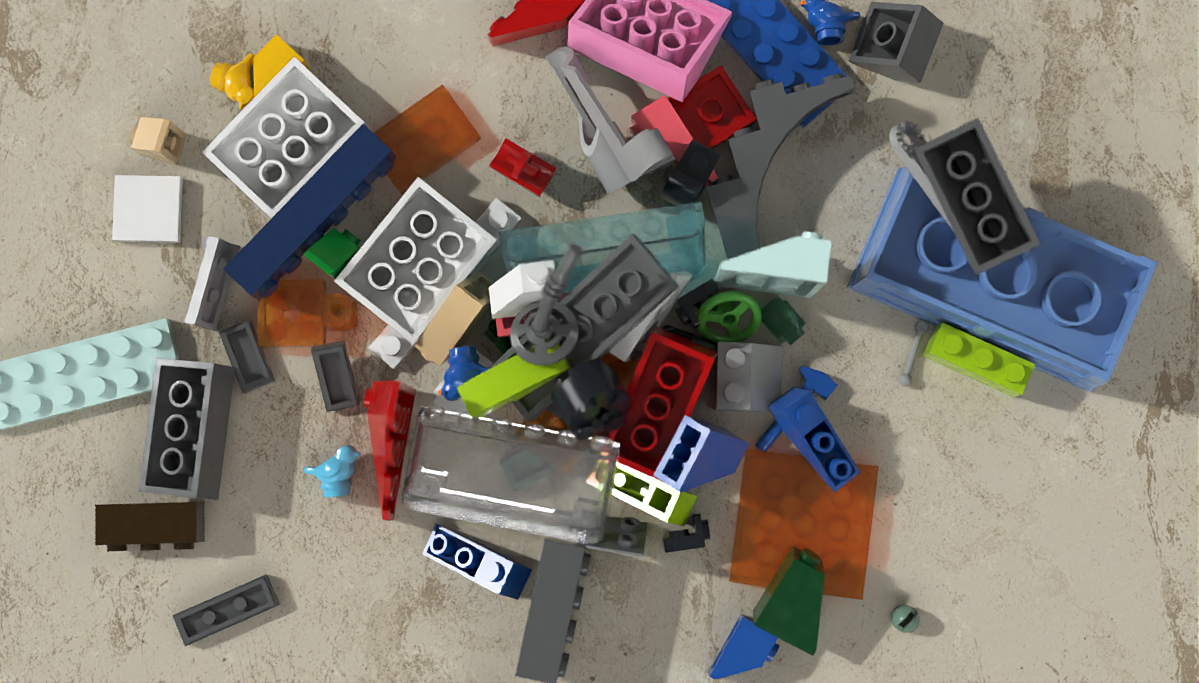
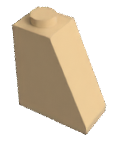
M480 271L455 286L414 345L421 351V355L427 361L439 366L447 362L448 358H450L449 350L461 347L491 309L489 287L494 282Z

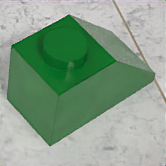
M333 228L304 253V256L332 278L336 279L360 250L358 244L361 240L347 229L341 234Z

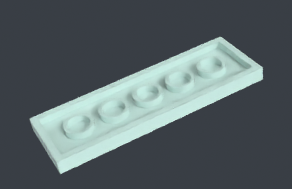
M165 318L0 361V431L151 392L156 358L179 360L170 319Z

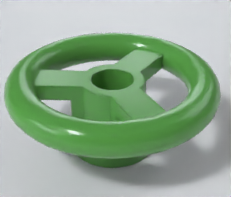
M740 291L720 292L708 298L699 308L696 317L700 325L697 326V329L703 337L717 343L742 342L752 336L760 326L762 310L755 298L747 293ZM750 308L752 319L745 329L739 331L737 326L739 316ZM706 321L718 322L722 326L727 327L729 335H719L712 332L707 327Z

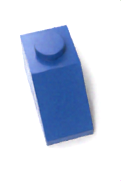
M740 614L709 669V676L717 680L760 668L765 661L770 663L780 646L776 643L778 637L756 627L752 620Z

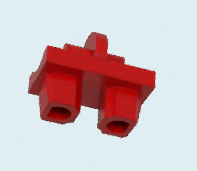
M505 138L498 153L489 164V168L539 198L557 171L556 167Z

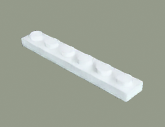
M497 197L476 221L479 226L496 238L497 241L468 277L478 272L522 221L520 216ZM387 325L369 346V349L395 370L412 351L416 342L412 344L390 325Z

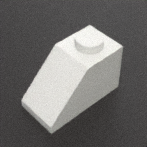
M554 260L519 264L489 287L492 319L517 316L528 305L541 301L543 297L541 290L545 286L549 275L555 273Z

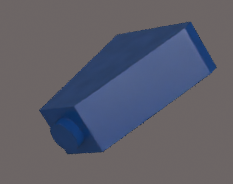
M685 415L653 476L678 492H685L735 473L750 443L725 428Z

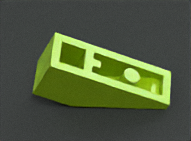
M599 452L587 483L665 522L685 526L698 497L697 495L688 491L678 492L663 481L600 455L601 452Z

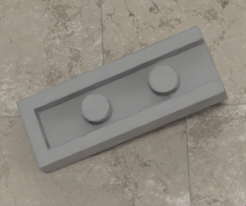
M207 236L202 240V247L205 249L185 323L216 331L231 276L223 268L238 254L240 246L223 241L220 238Z

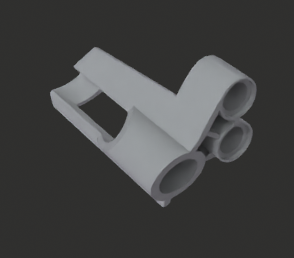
M559 47L546 55L547 60L579 113V135L583 152L607 194L638 180L646 173H649V175L656 174L675 162V158L658 128L651 131L647 128L629 142L626 141L616 122L611 121L587 84V72L572 48ZM566 77H567V79L569 80V82H570L571 86L573 87L574 91L576 92L577 96L579 97L581 103L583 104L584 108L586 109V111H587L588 115L590 116L591 120L593 121L594 125L596 126V130L594 129V127H593V125L591 124L590 120L588 119L586 113L584 112L583 108L581 107L579 101L577 100L576 96L574 95L572 89L570 88L569 84L567 83V81H566V79H565Z

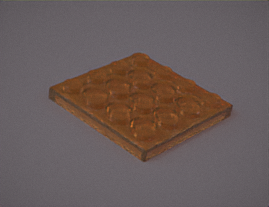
M747 449L743 462L729 582L768 587L792 546H795L800 550L804 548L810 549L820 556L825 573L823 595L863 600L879 466L856 464L860 473L839 490L833 492L804 456Z

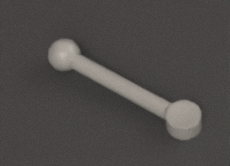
M924 320L917 322L915 325L917 333L905 371L899 376L898 380L902 386H908L911 383L910 374L922 336L929 330V324Z

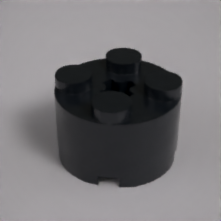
M588 360L574 366L568 371L571 375L563 383L559 379L553 386L551 400L570 431L579 441L586 440L606 429L614 431L624 424L625 418L623 416L630 406L631 397L609 364L605 365L603 360Z

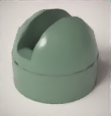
M900 605L892 612L891 621L897 630L909 633L918 627L920 617L913 607ZM911 612L914 616L904 627H902L900 623Z

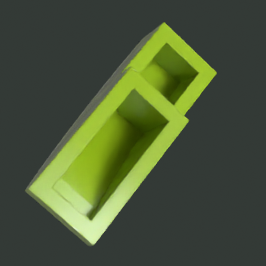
M559 343L555 347L548 349L547 352L551 353L560 348ZM536 346L528 349V351L534 353ZM516 355L457 387V390L471 418H483L508 402L517 401L571 369V366L566 358L552 365L537 366L525 362Z

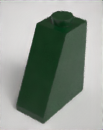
M792 546L753 609V623L756 627L812 656L817 651L825 577L823 562L819 555L810 549L804 548L800 550Z

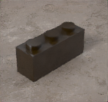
M204 502L95 505V545H107V552L128 551V544H140V551L161 550V544L174 543V550L194 549V543L205 542Z

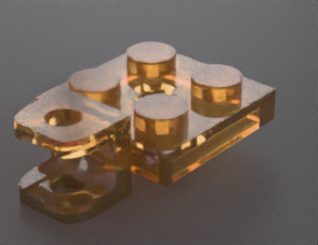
M324 279L279 280L278 289L270 297H263L260 301L258 300L257 346L260 348L313 347L326 344V330L346 331L355 328L358 324L357 302L345 294H326V281ZM290 305H295L296 310L300 311V316L296 317L294 322H290L289 318L284 317V312L290 311ZM344 308L343 314L338 316V312Z

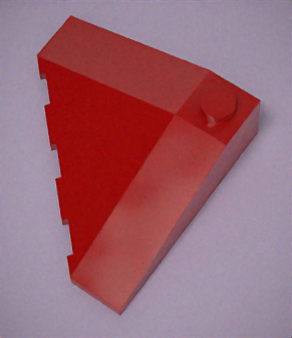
M373 381L372 388L366 389L364 397V407L368 408L367 417L382 520L387 521L394 520L416 396V389L399 381Z

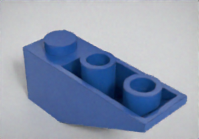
M792 387L768 405L783 432L833 492L839 490L860 473V470L810 391Z
M437 523L422 553L499 595L517 600L532 571L531 568Z

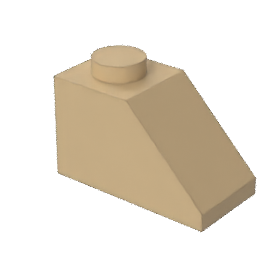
M141 117L139 124L135 125L131 132V149L140 155L178 165L187 134L169 120Z

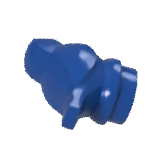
M803 0L800 2V5L808 12L810 24L816 28L815 36H817L820 45L830 46L842 43L846 33L844 25L847 22L860 18V12H847L837 4L826 0Z
M462 346L449 350L450 358H448V363L450 367L444 374L445 384L438 391V394L442 395L446 400L457 401L460 399L461 396L457 387L490 369L478 363L480 357L476 352L475 346Z

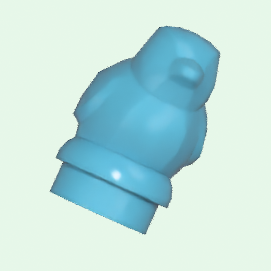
M343 445L336 451L335 455L317 467H303V473L312 474L322 481L320 488L323 489L324 497L349 495L350 486H352L349 478L355 473V461L361 456V453L357 452L356 448L352 445Z

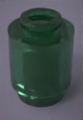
M776 296L761 309L763 318L761 322L780 344L787 341L789 345H792L805 334L802 327L806 322L787 300L783 301L779 296Z

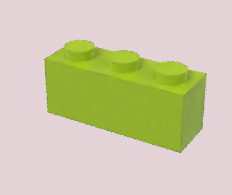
M945 323L935 326L922 355L929 360L1011 397L1023 394L1036 365Z

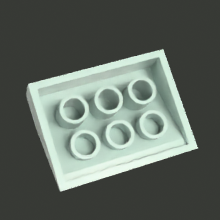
M803 232L802 237L796 236L722 262L713 280L717 287L811 298L827 283L832 241L823 240V234Z

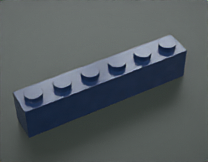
M362 124L223 269L257 300L260 301L263 297H270L278 289V281L286 273L291 274L301 265V257L320 240L332 225L337 226L346 218L349 213L347 209L356 200L359 202L369 194L372 189L370 185L379 176L382 178L392 170L395 165L393 161L397 158L396 155L372 131Z

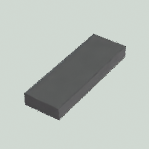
M266 574L172 616L183 643L187 646L280 604Z

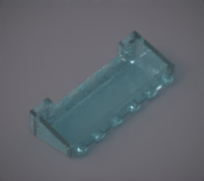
M702 202L499 232L506 274L519 264L554 260L556 272L570 244L579 245L583 252L567 279L569 284L564 293H569L631 234H636L669 274L672 272L688 271L692 274L689 280L691 282L699 279L706 268L705 222Z

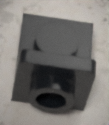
M713 279L708 280L677 299L676 302L679 307L675 309V312L684 326L690 324L692 329H695L700 325L692 307L696 305L699 310L708 298L718 292L719 289Z
M693 514L695 535H689V529L670 531L669 538L663 539L664 552L705 547V540L710 539L708 519L701 520V514Z

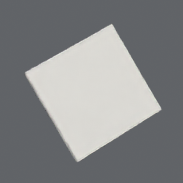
M115 175L112 240L115 242L180 243L183 178L181 176Z

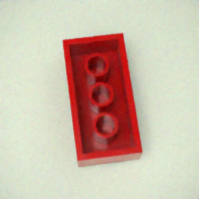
M656 326L650 334L627 389L631 397V403L623 416L625 422L618 429L609 432L600 455L660 480L653 475L684 416L691 417L718 352Z

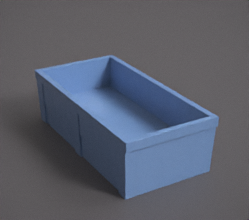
M906 166L903 168L899 167L847 288L934 326L941 323L952 326L1036 364L1034 369L1088 392H1092L1096 387L1109 382L1158 262L1144 256H1135L1044 217L1043 213L1028 207L1023 209L1041 245L975 275L954 231L932 204L919 183L913 178Z

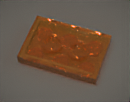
M443 84L374 132L397 157L393 161L395 163L394 167L387 175L401 195L409 189L418 177L424 180L481 140L476 129Z

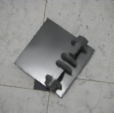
M582 512L576 546L643 557L647 523L640 522L633 517L621 519L609 517L601 512Z

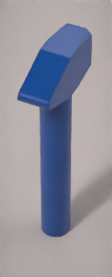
M804 366L799 368L805 380V384L801 389L810 391L812 395L816 393L823 400H826L838 386L824 372ZM776 419L755 444L763 453L767 452L783 432Z

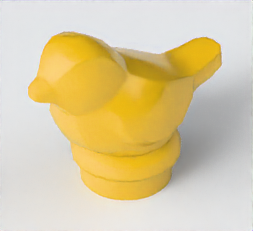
M249 53L243 61L235 65L227 62L223 64L216 63L210 76L211 87L218 89L221 93H226L229 99L238 102L240 110H243L254 99V89L250 75L253 57L255 56L252 53Z

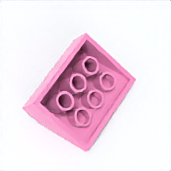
M585 0L569 21L567 47L572 48L576 53L683 102L698 81L732 16V11L707 0Z

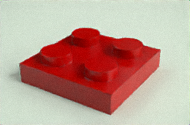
M722 65L699 78L683 102L672 97L667 98L692 138L711 150L733 137L734 132L749 127L757 120Z

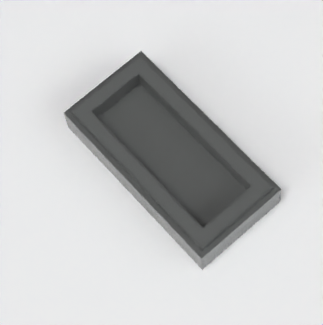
M251 320L219 332L232 367H235V376L242 393L245 394L275 382Z
M345 340L313 346L311 353L326 412L359 406L360 400Z

